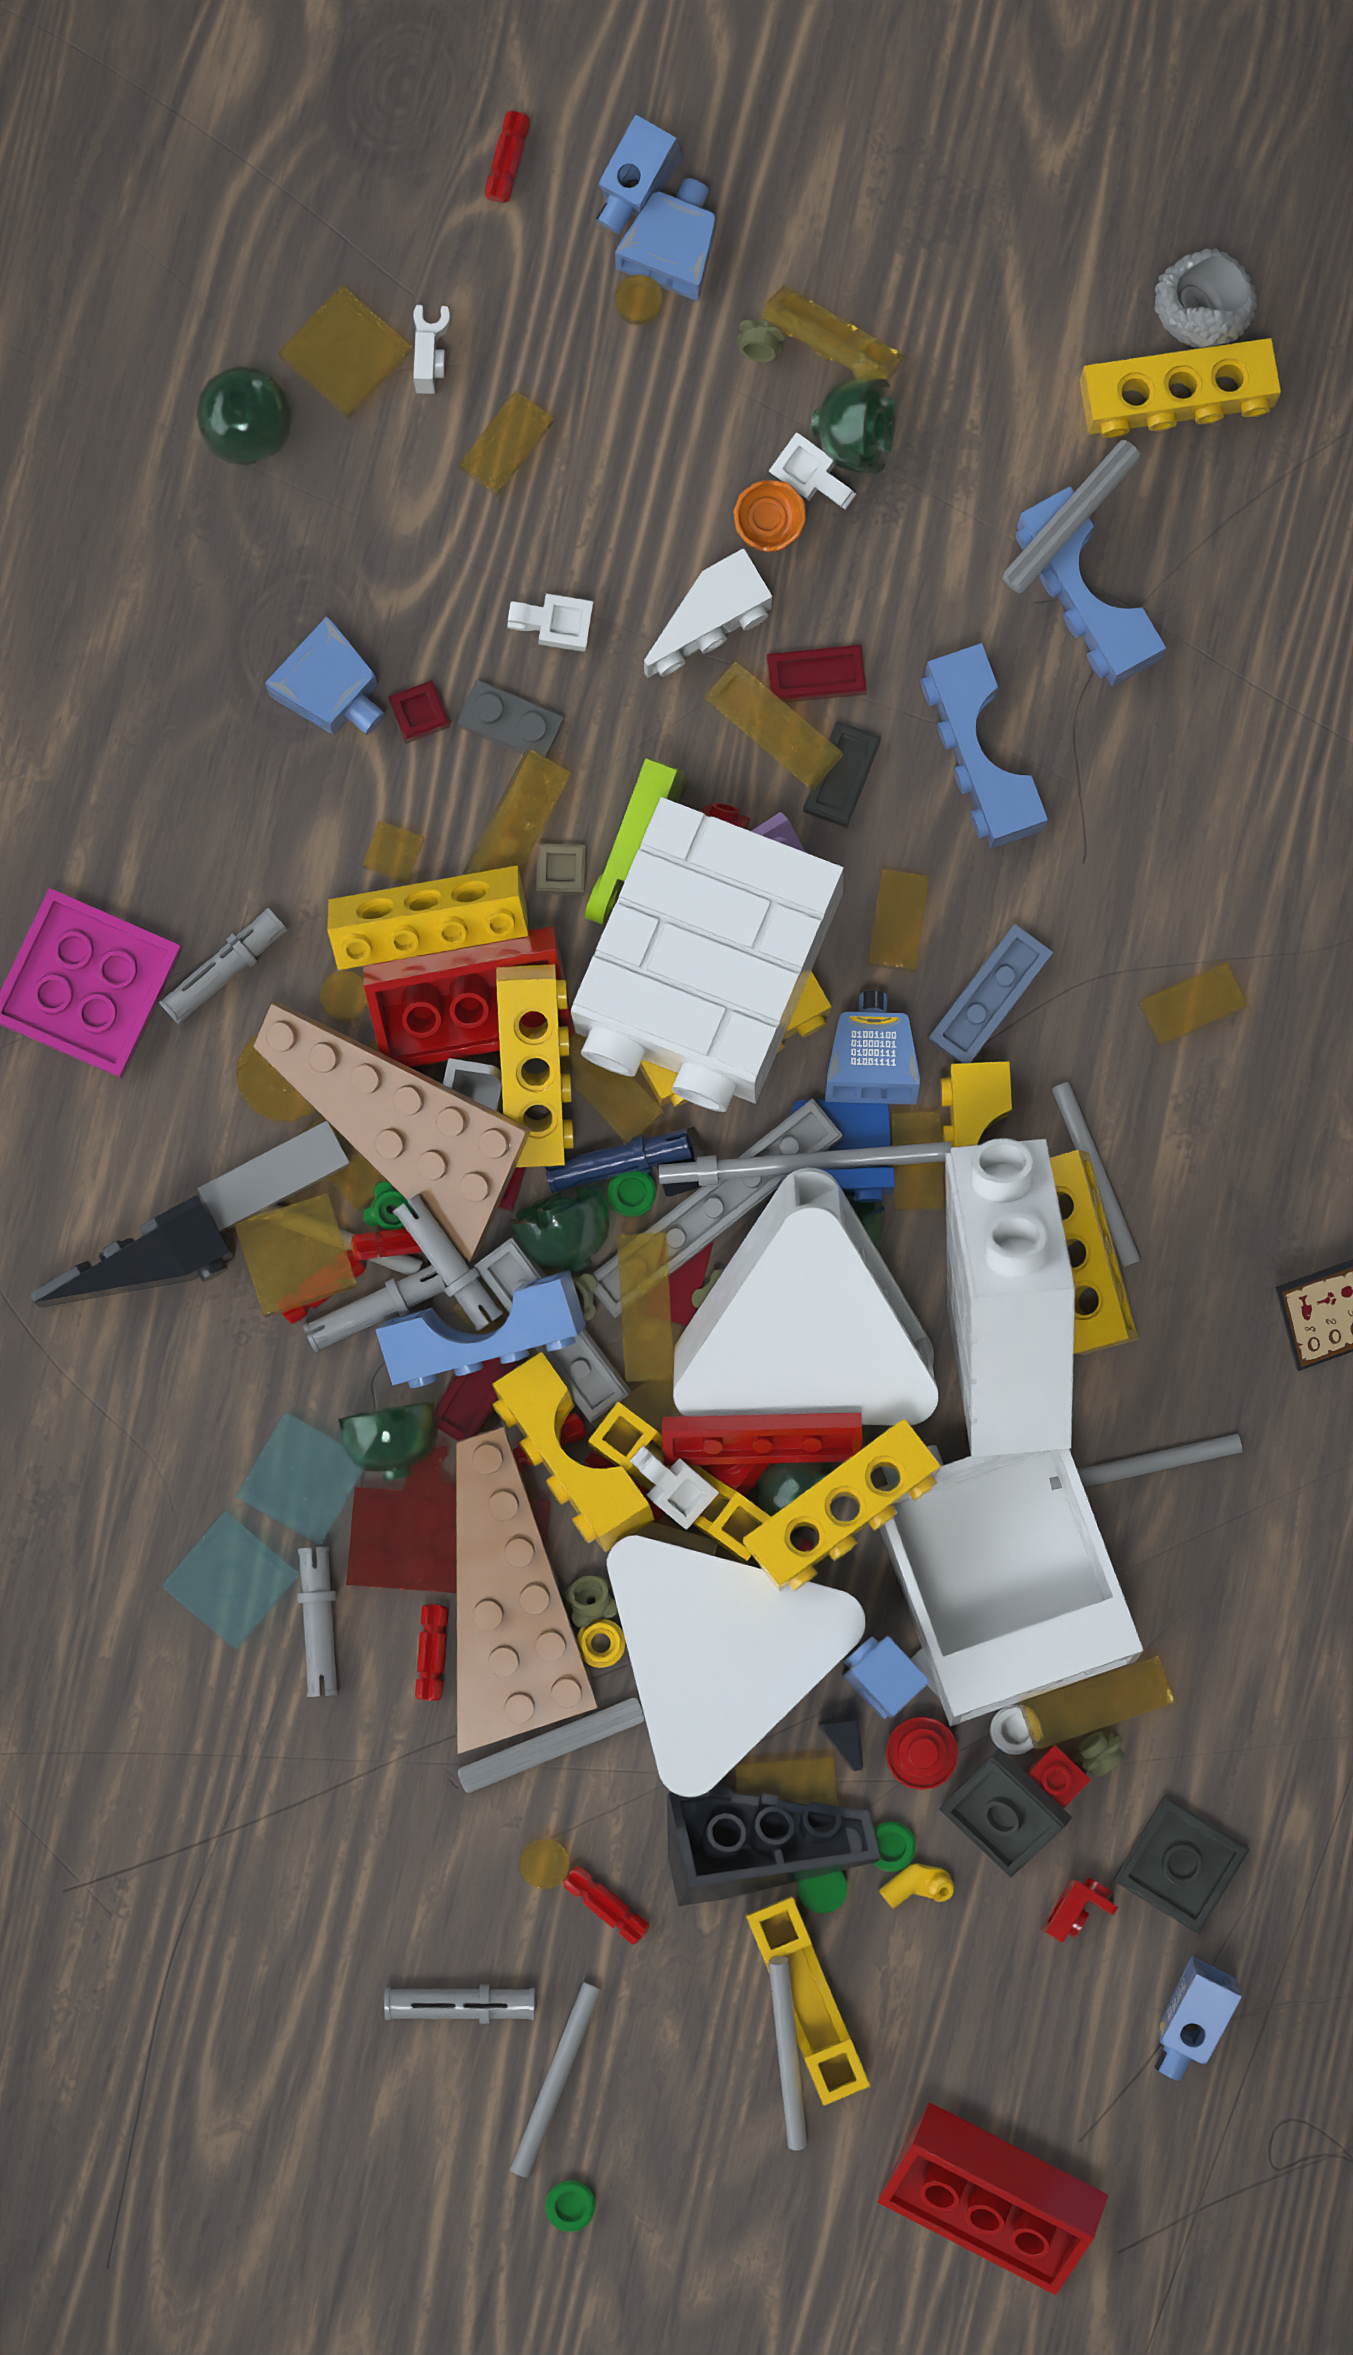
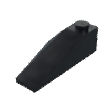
M197 1194L141 1225L143 1236L137 1240H134V1238H128L123 1241L118 1240L103 1248L104 1251L99 1254L101 1262L92 1266L90 1261L80 1263L29 1295L33 1303L42 1308L193 1281L198 1277L201 1278L202 1282H206L227 1271L228 1266L226 1262L235 1257L222 1233L219 1231L207 1206Z
M714 1786L708 1792L694 1797L681 1796L674 1792L667 1794L668 1860L678 1906L729 1899L875 1863L880 1860L869 1811L811 1802L807 1805L778 1800V1796L763 1793L760 1797L735 1793L733 1788Z

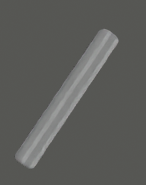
M1121 440L1007 568L1002 580L1008 587L1017 593H1022L1139 461L1141 453L1127 440Z
M630 1698L463 1766L458 1770L461 1785L466 1792L471 1793L638 1725L645 1720L643 1710L637 1698Z

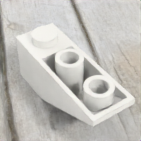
M744 548L701 572L644 660V673L647 678L658 672L662 677L675 672L685 664L684 658L699 649L702 653H708L727 640L726 634L742 626L743 630H749L762 623L768 617L767 611L771 610L772 595Z

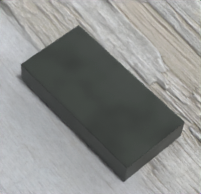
M836 721L805 802L803 812L848 828L881 742V737Z

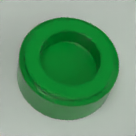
M640 1171L613 1177L608 1186L610 1206L617 1214L625 1218L632 1219L644 1216L652 1209L656 1200V1187L652 1178L647 1173L641 1174Z
M884 1822L874 1827L880 1860L872 1864L878 1869L887 1872H896L907 1867L912 1861L916 1850L915 1839L910 1830L896 1822Z
M841 1871L798 1881V1895L801 1902L809 1910L816 1913H830L843 1904L847 1895V1882Z
M563 2180L554 2185L547 2195L545 2203L546 2215L551 2224L561 2231H579L586 2227L594 2216V2195L590 2188L581 2181Z

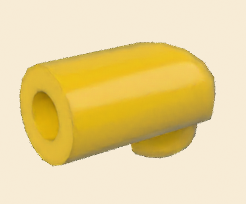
M913 1863L878 1891L894 1910L912 1894L932 1898L936 1902H945L953 1896L955 1885L951 1875L944 1869Z

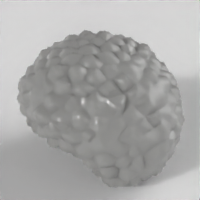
M1204 249L1201 252H1195L1193 255L1188 254L1182 260H1178L1175 265L1168 267L1165 270V274L1159 276V283L1155 288V311L1159 314L1163 328L1168 330L1179 342L1190 345L1195 349L1227 345L1244 334V330L1248 328L1250 321L1254 319V310L1257 308L1256 287L1251 283L1250 276L1245 272L1246 269L1236 259L1230 257L1226 252H1220L1218 249Z

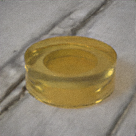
M633 275L624 279L619 284L615 294L617 313L625 322L632 325L641 326L651 323L658 317L662 308V292L659 285L653 279L644 275Z
M339 971L330 975L322 984L320 1000L324 1010L332 1018L339 1021H351L360 1017L365 1012L368 1003L363 979L357 974L349 971Z
M540 1839L532 1842L524 1849L520 1858V1871L525 1881L531 1886L538 1889H551L558 1886L566 1878L569 1871V1857L566 1850L556 1841Z

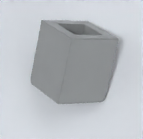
M448 1058L443 1085L502 1114L501 1071L492 1065Z

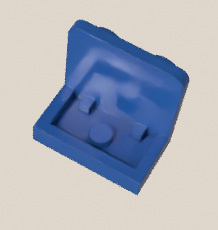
M810 1100L797 1101L792 1107V1114ZM814 1100L844 1137L828 1151L890 1146L888 1104ZM891 1166L823 1170L837 1181L845 1196H855V1202L872 1203L884 1201V1195H892L895 1188L894 1167L891 1168Z

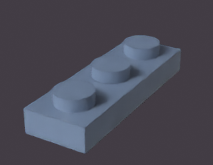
M1014 924L927 1041L958 1064L971 1063L1054 952Z

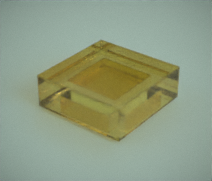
M379 821L362 863L363 869L408 884L424 844V837Z

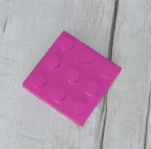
M49 888L0 991V1026L122 1079L179 958L182 947L179 944Z

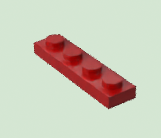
M862 1413L662 1417L664 1465H674L679 1458L687 1465L846 1462L862 1450Z

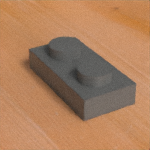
M476 679L459 716L457 725L464 730L545 764L564 723V717Z

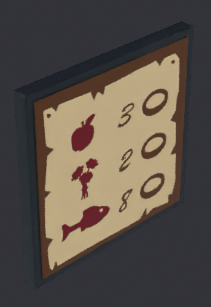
M1353 1259L1275 1287L1293 1359L1298 1371L1353 1352Z

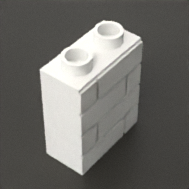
M661 797L642 840L641 847L636 854L621 889L618 901L613 908L598 943L595 955L592 957L573 1002L571 1015L575 1032L587 1037L581 1054L600 1067L626 1076H635L642 1059L674 1071L678 1074L672 1090L687 1101L713 1111L726 1112L733 1095L756 1104L842 898L844 867L715 817H708L702 812Z
M994 1139L982 1145L951 1148V1153L946 1154L947 1312L964 1415L966 1416L971 1457L1071 1448L1075 1287L1046 1139L1019 1142L1010 1139Z
M926 1446L941 1466L939 1472L933 1476L938 1484L916 1501L908 1495L893 1507L898 1514L879 1529L949 1725L953 1726L1136 1662L1144 1650L1070 1450L1058 1449L974 1458L970 1456L943 1465L937 1446ZM883 1466L882 1469L888 1485L877 1489L888 1492L898 1486L899 1477L892 1468ZM1058 1476L1062 1488L1052 1490L1049 1478Z

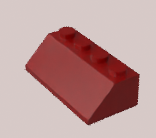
M554 926L528 930L527 937L365 965L363 986L379 1052L408 1067L445 1061L448 1058L456 1059L500 1050L496 967L555 964L556 980H565ZM566 987L567 1009H557L558 1027H568V1037L574 1036V1029ZM530 1011L525 1013L520 1018V1021L527 1027L535 1028L541 1026L546 1021V1017L540 1012Z
M929 2102L912 2129L877 2203L1036 2286L1057 2295L1093 2241L1109 2195Z

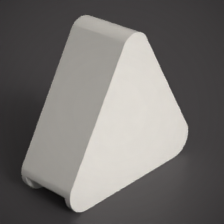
M803 1168L792 1172L783 1180L675 1344L673 1398L677 1409L684 1416L862 1413V1425H895L904 1418L909 1425H915L926 1420L934 1412L938 1402V1389L933 1373L934 1351L932 1343L839 1184L829 1173L816 1168Z
M638 1535L621 1539L613 1546L608 1555L607 1569L659 1776L669 1790L681 1796L694 1797L711 1790L856 1646L864 1633L865 1615L863 1609L852 1595L844 1591L807 1582L795 1591L789 1585L779 1591L763 1569Z

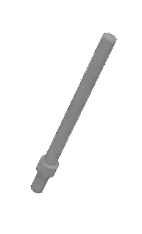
M951 1141L717 1160V1155L697 1157V1162L658 1165L660 1184L699 1181V1186L718 1185L719 1179L791 1174L803 1168H816L820 1170L857 1169L945 1162L946 1154L951 1153Z

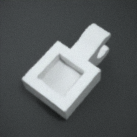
M417 305L414 310V323L417 330L415 334L414 358L416 393L435 394L436 378H444L445 350L437 349L436 342L450 327V314L447 306H441V318L434 324L426 323L423 320L424 312L422 305Z
M797 432L769 470L779 480L793 486L808 501H810L818 489L846 510L857 495L853 490L829 474L837 462Z
M546 594L544 607L511 602L507 628L519 631L540 630L539 645L585 652L593 601Z
M642 1446L630 1460L631 1463L640 1469L639 1471L655 1484L647 1496L686 1530L719 1494L709 1482L680 1458L669 1469Z

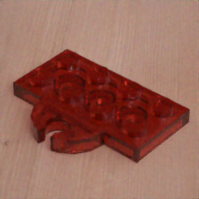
M447 1446L437 1447L421 1456L408 1472L403 1490L354 1487L346 1585L457 1594V1484L445 1482L440 1472L442 1463L448 1457ZM530 1500L547 1551L550 1501Z

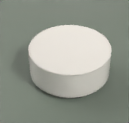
M1010 1705L1000 1709L993 1716L990 1723V1736L995 1746L1003 1752L1013 1755L1023 1754L1031 1750L1037 1743L1040 1736V1724L1036 1715L1027 1707Z

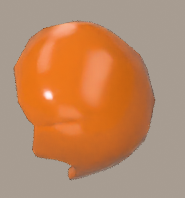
M761 480L753 483L739 495L733 510L735 528L738 535L749 547L763 552L785 550L800 538L807 522L804 500L793 486L782 481Z

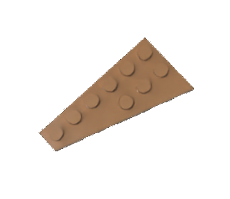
M279 1001L271 1003L253 1047L407 1200L419 1194L421 1196L420 1199L453 1246L469 1262L476 1259L532 1129Z
M505 1426L459 1440L456 1443L457 1754L598 1708V1703Z

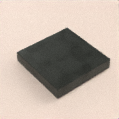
M1000 1748L939 1808L950 1821L1010 1878L1065 1828L1073 1818Z
M1163 1796L1113 1881L1199 1934L1250 1849L1169 1797Z

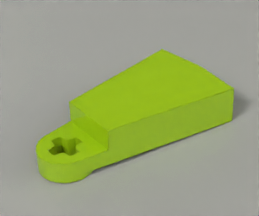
M645 758L604 874L600 875L590 895L585 911V919L603 926L606 924L636 854L641 847L642 840L660 798L663 797L676 803L679 802L687 783L684 770L655 759Z

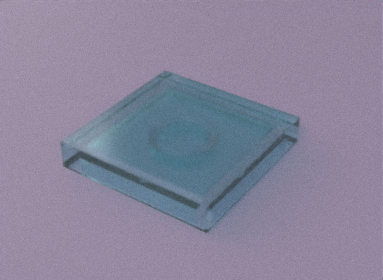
M284 1412L235 1497L322 1546L369 1465L370 1460Z
M224 1511L161 1587L237 1650L298 1579L300 1573L228 1512Z

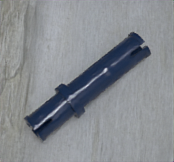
M686 1127L644 1138V1135L633 1137L632 1142L564 1159L565 1165L545 1166L546 1177L552 1193L570 1187L616 1177L629 1172L640 1171L641 1174L652 1172V1167L693 1158V1151L690 1150L693 1149Z

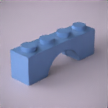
M1071 486L1020 514L1017 524L1018 531L1015 532V536L1022 551L1074 494ZM1088 518L1044 567L1043 571L1039 573V577L1047 593L1052 598L1058 596L1065 607L1066 612L1063 613V618L1075 638L1082 636L1090 652L1087 653V658L1095 674L1100 679L1105 676L1111 687H1114L1161 661L1166 646L1142 607L1123 609L1107 605L1097 599L1084 584L1079 569V554L1090 540L1094 529L1093 523Z
M982 643L928 661L925 671L926 678L920 680L921 687L928 705L933 706L936 704L942 722L937 723L938 733L945 750L953 748L959 766L953 767L954 776L962 794L969 793L975 810L970 811V818L979 839L986 837L989 848L992 849L1044 831L1048 818L1032 776L1012 774L998 768L984 755L977 740L976 720L983 709L995 699L998 690L997 682Z
M570 1270L524 1282L513 1292L512 1308L507 1321L502 1327L492 1332L470 1334L456 1330L445 1323L433 1308L386 1320L375 1330L392 1385L408 1381L410 1388H417L437 1381L436 1374L454 1369L455 1376H461L482 1369V1361L500 1357L501 1363L504 1364L523 1359L530 1355L529 1348L546 1344L547 1351L568 1347L576 1343L574 1336H577L586 1327V1323Z
M889 1636L879 1642L873 1637L869 1638L843 1661L850 1669L842 1677L882 1720L887 1716L893 1717L930 1682Z

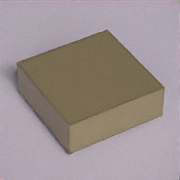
M537 844L536 894L584 895L586 846Z

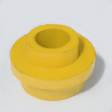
M599 1618L592 1620L588 1626L580 1629L577 1636V1643L583 1661L596 1668H606L614 1665L622 1657L626 1643L623 1631L616 1623L608 1619ZM597 1634H605L611 1641L610 1648L604 1653L594 1651L591 1646L592 1639Z

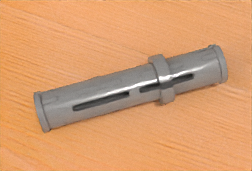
M269 908L265 909L256 920L235 936L232 933L225 940L228 943L218 953L207 960L185 979L181 985L158 1003L180 1025L194 1010L205 1003L247 965L250 968L258 962L255 958L288 930Z
M416 1194L407 1203L418 1219L412 1216L404 1203L395 1209L393 1213L395 1216L397 1215L447 1285L444 1289L449 1297L455 1296L475 1325V1329L479 1331L489 1324L479 1310V1305L491 1321L495 1320L503 1312L501 1309L499 1310L478 1281L477 1277L480 1274L477 1269L473 1268L471 1270L460 1253L420 1199L421 1196Z
M430 1264L431 1266L397 1282L392 1278L385 1282L386 1287L302 1326L305 1333L308 1334L307 1338L314 1352L318 1353L321 1349L398 1313L400 1316L409 1314L410 1307L442 1292L445 1293L444 1289L447 1287L445 1282H443L433 1265Z
M316 1547L317 1568L312 1567L311 1548L298 1549L302 1593H297L298 1603H303L307 1697L320 1696V1675L324 1676L325 1696L339 1695L335 1668L331 1601H336V1591H331L330 1547Z
M480 1984L479 1989L386 1988L384 1998L385 2020L479 2019L480 2024H490L491 2019L535 2020L536 1990L535 1988L491 1989V1984ZM414 2003H454L455 2005H415ZM466 2003H479L481 2005H467ZM489 2003H506L507 2005H491Z

